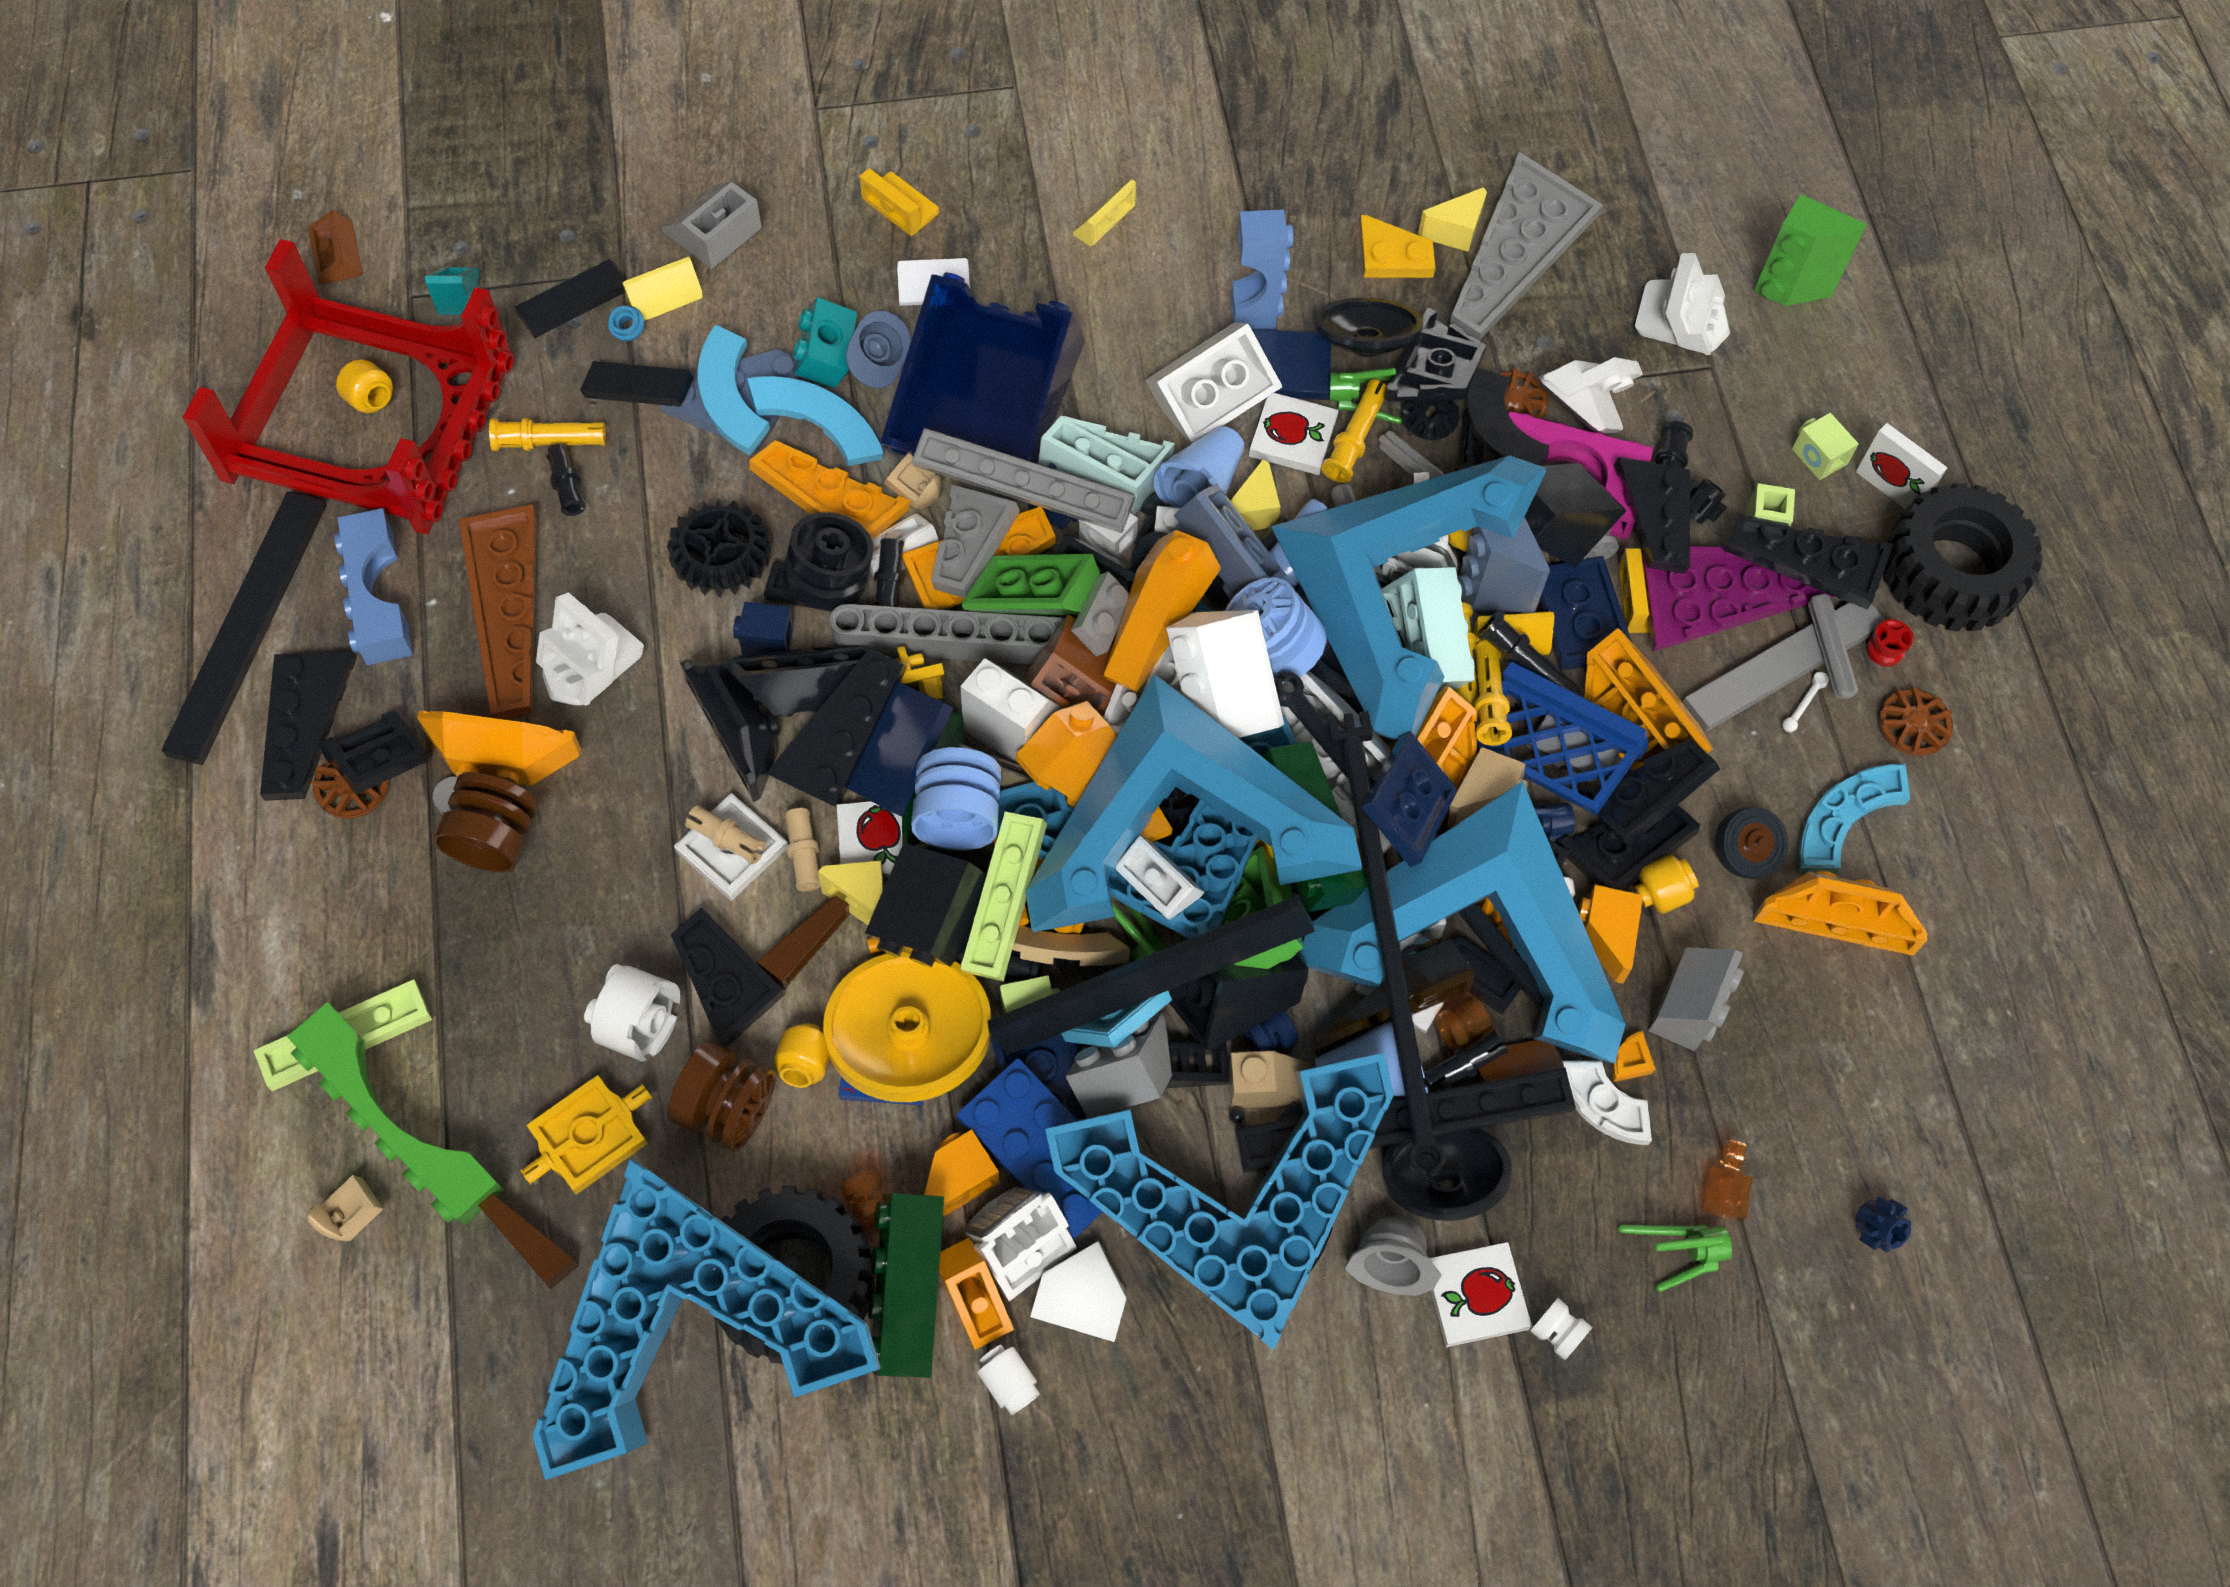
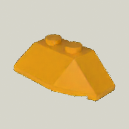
M1619 628L1587 652L1586 664L1588 666L1584 698L1647 731L1648 749L1640 760L1635 759L1629 769L1635 770L1643 766L1647 758L1690 738L1707 754L1713 750L1696 719L1652 663ZM1620 752L1619 756L1623 758L1624 754Z
M1448 686L1436 694L1416 738L1457 790H1459L1477 756V736L1474 724L1477 721V710ZM1395 740L1389 746L1391 751L1397 742ZM1449 807V809H1448V811H1447V813H1446V815H1445V817H1444V819H1443L1441 825L1443 824L1445 818L1447 817V815H1448V813H1449V811H1450V807Z
M419 711L417 719L427 737L457 777L466 772L484 773L500 777L516 785L532 786L578 758L582 750L573 731H559L550 727L525 722L444 711Z
M1809 871L1767 897L1754 914L1753 922L1912 956L1927 942L1928 935L1902 894L1890 888L1877 886L1876 883L1870 880H1848L1839 878L1834 873L1828 871Z

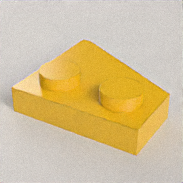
M1361 215L1360 237L1364 278L1434 277L1435 260L1432 240L1368 215Z

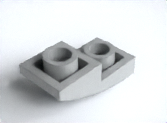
M1546 715L1536 732L1557 728L1555 718ZM1560 721L1561 726L1567 725V724H1565V723H1563V722ZM1582 732L1564 734L1567 750L1590 745L1588 735ZM1559 736L1536 741L1540 756L1563 752ZM1594 739L1595 744L1601 743ZM1532 743L1527 744V747L1533 750ZM1615 749L1598 752L1601 768L1612 766L1620 752ZM1593 754L1570 759L1572 770L1577 774L1597 769ZM1565 760L1552 763L1558 768L1562 765L1566 766ZM1599 778L1588 780L1595 786L1600 784Z

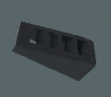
M1168 1041L1172 1077L1166 1088L1228 1085L1230 1083L1226 1043L1214 1049L1206 1050L1200 1042ZM1205 1055H1211L1213 1073H1207ZM1189 1056H1194L1196 1072H1190ZM1172 1057H1177L1178 1072H1173Z

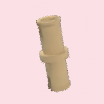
M696 805L689 812L696 819L694 821L687 817L686 827L711 839L713 846L720 850L728 849L746 859L752 865L761 859L762 854L756 852V849L765 851L766 842L741 830L737 822L730 818L724 820L704 809L701 805Z
M795 808L784 813L790 845L787 846V854L789 858L793 859L797 883L796 888L798 891H813L821 887L816 857L820 852L817 841L813 840L809 817L810 811L807 808Z

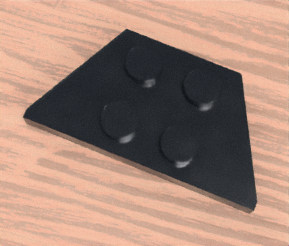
M1427 308L1422 317L1424 322L1423 332L1413 343L1407 346L1396 368V374L1392 376L1386 388L1384 400L1426 401L1465 399L1476 369L1480 367L1484 358L1486 345L1475 337L1467 335L1463 329L1454 323L1448 327L1436 320L1437 312Z

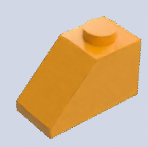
M1595 885L1588 898L1582 897L1578 912L1598 960L1615 982L1623 984L1633 966L1643 895Z
M972 1129L963 1135L957 1132L948 1136L940 1143V1149L935 1151L924 1195L944 1196L943 1218L1000 1183L999 1171Z
M968 1237L940 1252L939 1279L973 1348L976 1350L1013 1331L1014 1328L985 1260L974 1249V1244Z

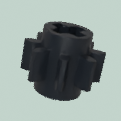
M1704 478L1700 484L1695 480L1690 481V518L1699 524H1703L1707 518L1712 522L1716 521L1727 508L1721 502L1725 498L1726 493L1707 478Z

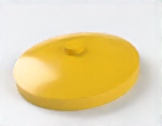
M902 952L900 957L886 953L862 963L841 980L827 1003L823 1031L829 1058L837 1072L847 1083L862 1093L877 1099L891 1102H917L947 1093L972 1075L982 1062L990 1044L991 1034L988 1030L987 1021L991 1019V1010L987 995L980 982L973 974L962 971L960 969L961 964L956 961L951 967L934 962L933 967L929 968L910 960V954Z

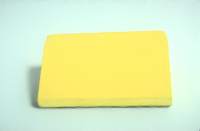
M1131 179L1116 190L1073 231V235L1090 247L1099 241L1135 206L1136 182Z
M685 257L622 282L628 305L638 309L643 315L644 321L703 298L690 257Z

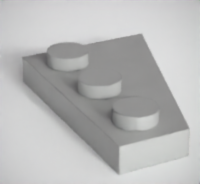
M952 485L950 491L951 505L949 511H946L944 519L946 528L943 541L938 546L931 581L935 590L965 598L992 556H994L1020 510L1014 501Z

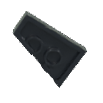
M1618 457L1613 465L1617 476L1622 477L1626 489L1623 493L1626 504L1632 507L1637 521L1635 530L1648 568L1685 574L1690 568V470Z
M1690 738L1647 758L1643 766L1626 773L1595 816L1628 847L1718 772L1720 768L1717 762ZM1600 785L1592 790L1585 787L1579 790L1578 793L1593 801L1602 787Z
M1677 805L1628 847L1604 824L1590 828V833L1572 839L1571 836L1559 839L1557 844L1570 850L1566 858L1594 884L1625 891L1639 880V874L1644 866L1664 856L1671 855L1698 834L1700 824Z
M702 907L671 934L720 1045L726 1048L731 1045L785 995L773 979Z

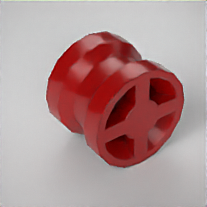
M1896 619L1882 621L1867 641V655L1874 663L1880 666L1892 667L1897 665L1912 646L1913 632L1902 621ZM1891 644V645H1893L1894 647H1893V648H1890V647H1887V645Z

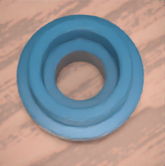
M619 306L615 308L608 320V328L611 334L623 342L633 341L638 338L645 326L643 315L632 306ZM628 320L633 321V324L628 329H622L624 322Z

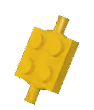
M598 1075L526 1125L538 1141L541 1156L523 1169H520L521 1173L531 1185L552 1169L556 1174L565 1179L577 1195L648 1144L635 1126L631 1112L648 1100H651L650 1093L641 1084L621 1099L618 1095L609 1091Z

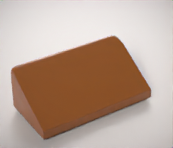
M332 210L308 227L318 283L323 285L362 275L354 227L350 219Z
M1534 1040L1505 1046L1509 1053L1503 1054L1476 1071L1478 1073L1476 1079L1477 1083H1484L1564 1068V1064L1554 1045Z

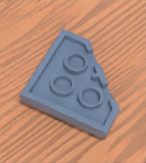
M774 349L740 359L736 374V386L743 401L754 413L755 411L747 388V378L777 376L803 381L805 378L794 375L797 360L793 359L792 355ZM698 371L692 372L691 374L694 378L682 406L660 405L661 412L723 437L716 430V426L711 421L707 412H705L699 391ZM779 415L759 416L769 422L770 430L754 451H759L780 418Z

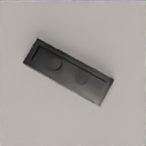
M610 259L515 306L517 315L535 339L625 293L622 283L625 280Z
M593 361L580 391L585 398L681 407L694 377L688 369Z

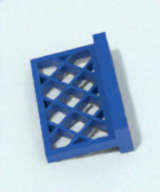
M1510 662L1503 672L1502 692L1505 697L1510 695L1521 701L1523 711L1507 714V722L1512 723L1526 719L1529 734L1511 738L1506 743L1498 746L1484 745L1477 740V753L1483 747L1511 758L1509 748L1532 743L1535 758L1521 761L1526 764L1524 778L1597 815L1635 759L1640 760L1647 751L1648 739L1646 729ZM1545 714L1555 718L1557 728L1533 732L1530 718ZM1477 717V721L1474 722L1475 730L1479 725V717ZM1560 721L1563 722V723H1565V724H1567V725L1561 726ZM1582 732L1588 735L1590 745L1567 750L1564 734ZM1559 736L1563 752L1540 757L1536 741ZM1594 739L1601 743L1595 744ZM1505 749V754L1501 753L1500 750ZM1615 749L1624 754L1619 764L1601 768L1598 752ZM1593 754L1597 769L1573 774L1570 759ZM1565 760L1569 776L1551 779L1544 775L1543 765ZM1538 767L1539 772L1532 768ZM1610 776L1605 783L1604 777ZM1599 778L1602 788L1593 801L1578 793L1576 783ZM1567 785H1572V789H1573V790H1571L1570 788H1568V787H1566V786H1567Z

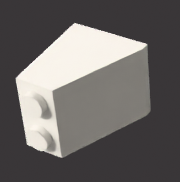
M985 658L960 686L964 731L1018 765L1020 764L1015 760L1016 753L1054 712L1064 709L1026 681Z

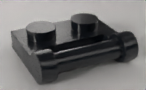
M395 710L382 714L380 720L340 738L334 739L330 737L319 742L325 759L328 763L333 764L355 795L428 762L427 750Z

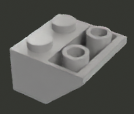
M727 182L711 186L661 228L662 232L712 270L757 233L762 226L757 200L735 183Z
M1685 948L1674 966L1648 1031L1694 1052L1703 1040L1710 1042L1717 1027L1721 1028L1727 1017L1730 1005L1726 1004L1731 992L1734 993L1742 979L1744 970L1738 968L1743 953L1736 949Z
M1162 1013L1152 1016L1115 1048L1084 1044L1081 1051L1075 1056V1061L1065 1077L1087 1118L1161 1098L1172 1077L1166 1021Z

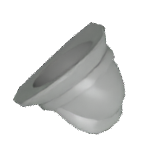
M1399 1215L1383 1217L1371 1225L1368 1231L1363 1233L1359 1249L1352 1253L1344 1267L1358 1282L1376 1290L1395 1295L1418 1296L1429 1292L1435 1288L1442 1275L1426 1254V1237L1420 1226L1411 1219Z

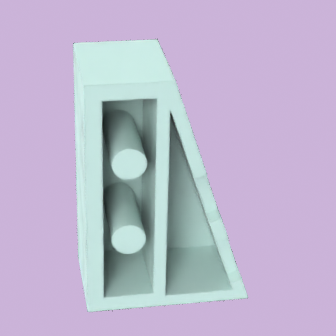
M1060 416L1041 437L1038 464L1047 467L1050 463H1053L1057 466L1058 471L1133 494L1135 501L1130 513L1135 515L1142 507L1144 501L1155 491L1154 474L1165 460L1173 456L1175 443L1164 440L1163 444L1159 445L1140 440V434L1129 432L1128 437L1106 432L1107 426Z
M1456 567L1416 568L1382 588L1385 600L1390 604L1394 615L1392 618L1397 631L1401 634L1405 649L1438 662L1445 676L1438 691L1448 686L1456 690L1474 681L1475 665L1470 655L1467 637L1468 624L1463 614L1461 602L1462 588L1457 579Z

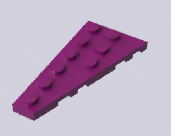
M1690 546V568L1685 574L1648 568L1641 548L1652 652L1806 606L1811 597L1828 593L1724 551L1725 547Z

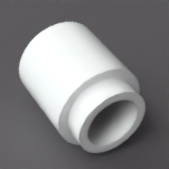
M999 1345L979 1360L983 1367L977 1374L1000 1408L1006 1407L1011 1415L1027 1406L1040 1395L1034 1386L1037 1380L1014 1347L1005 1350L1002 1345Z

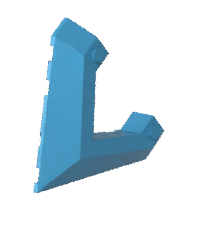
M1509 455L1271 526L1315 615L1325 626L1327 639L1363 710L1369 712L1371 726L1375 733L1395 741L1409 731L1416 737L1445 676L1436 660L1403 648L1374 568L1387 563L1388 558L1408 550L1411 553L1439 542V538L1460 529L1464 532L1478 526L1513 539L1546 473L1545 467Z
M1154 674L1026 889V897L1032 932L1115 917L1108 878L1118 865L1117 861L1129 845L1133 844L1151 821V815L1163 799L1168 798L1175 787L1188 795L1191 793L1207 803L1215 812L1236 825L1239 823L1255 833L1260 840L1270 845L1273 851L1279 885L1362 870V864L1352 826Z
M1282 715L1284 725L1279 728L1238 738L1261 757L1265 755L1269 748L1297 744L1285 715ZM1035 782L1001 790L1000 799L997 801L999 804L997 835L999 834L1005 812L1043 819L1047 823L1038 857L1044 860L1074 808L1068 806L1064 794L1054 788L1047 791ZM1199 800L1189 816L1188 825L1181 836L1178 835L1171 847L1156 841L1154 844L1205 893L1190 906L1168 920L1115 869L1108 878L1111 897L1189 939L1213 930L1221 925L1257 843L1258 836L1239 823L1236 825L1212 810L1207 803Z
M1523 781L1433 840L1421 863L1410 867L1404 860L1386 872L1399 943L1488 897L1495 911H1498L1513 944L1523 962H1526L1544 998L1533 1039L1615 1064L1626 1023ZM1367 887L1355 902L1334 907L1313 921L1315 932L1304 936L1303 949L1300 950L1298 957L1309 969L1375 989L1381 984L1383 970Z
M1384 1052L1294 1071L1304 1114L1241 1216L1139 1151L1130 1109L1046 1128L1045 1131L1054 1172L1274 1350L1291 1310L1294 1309L1310 1275L1309 1272L1316 1257L1318 1258L1349 1192L1348 1189L1374 1139L1375 1131L1383 1114L1387 1111L1394 1096Z
M631 1159L624 1174L626 1181L620 1198L613 1205L601 1239L604 1242L599 1257L594 1259L569 1330L572 1333L564 1356L559 1358L548 1389L550 1396L543 1416L538 1418L532 1437L545 1480L626 1454L647 1444V1437L635 1398L683 1299L695 1302L709 1310V1314L738 1330H745L765 1341V1345L779 1352L793 1398L879 1370L881 1366L865 1321L637 1161Z

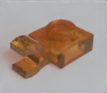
M1729 1140L1728 1146H1723L1720 1169L1710 1167L1706 1172L1700 1211L1738 1221H1744L1747 1218L1753 1177L1740 1174L1746 1156L1747 1143Z

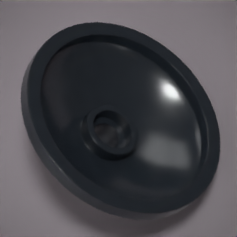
M1352 298L1335 301L1320 308L1315 316V327L1324 339L1347 352L1362 357L1383 355L1410 345L1422 334L1424 324L1422 316L1414 309L1394 301L1375 298Z
M1482 1129L1434 1137L1435 1142L1441 1146L1445 1154L1444 1166L1439 1174L1434 1177L1429 1173L1430 1167L1434 1165V1160L1430 1155L1425 1154L1418 1158L1419 1164L1427 1168L1426 1178L1419 1177L1410 1168L1409 1157L1414 1147L1413 1141L1390 1145L1383 1158V1184L1393 1201L1412 1214L1437 1221L1463 1220L1486 1212L1505 1196L1512 1178L1511 1160L1507 1150L1499 1140Z

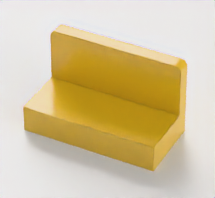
M868 168L859 176L862 199L911 237L939 214V207L893 172H888L885 176L881 177Z
M1625 549L1617 568L1623 616L1629 633H1650L1641 549Z

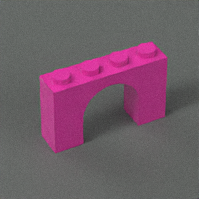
M1509 411V417L1521 431L1531 438L1549 445V455L1544 463L1562 460L1582 464L1627 510L1614 524L1610 534L1611 536L1628 540L1636 519L1632 507L1626 504L1623 495L1626 489L1622 477L1617 476L1613 464L1618 457L1650 462L1653 448L1641 445L1635 441H1624L1605 436L1602 433L1570 427L1564 423H1554L1535 418L1529 414Z

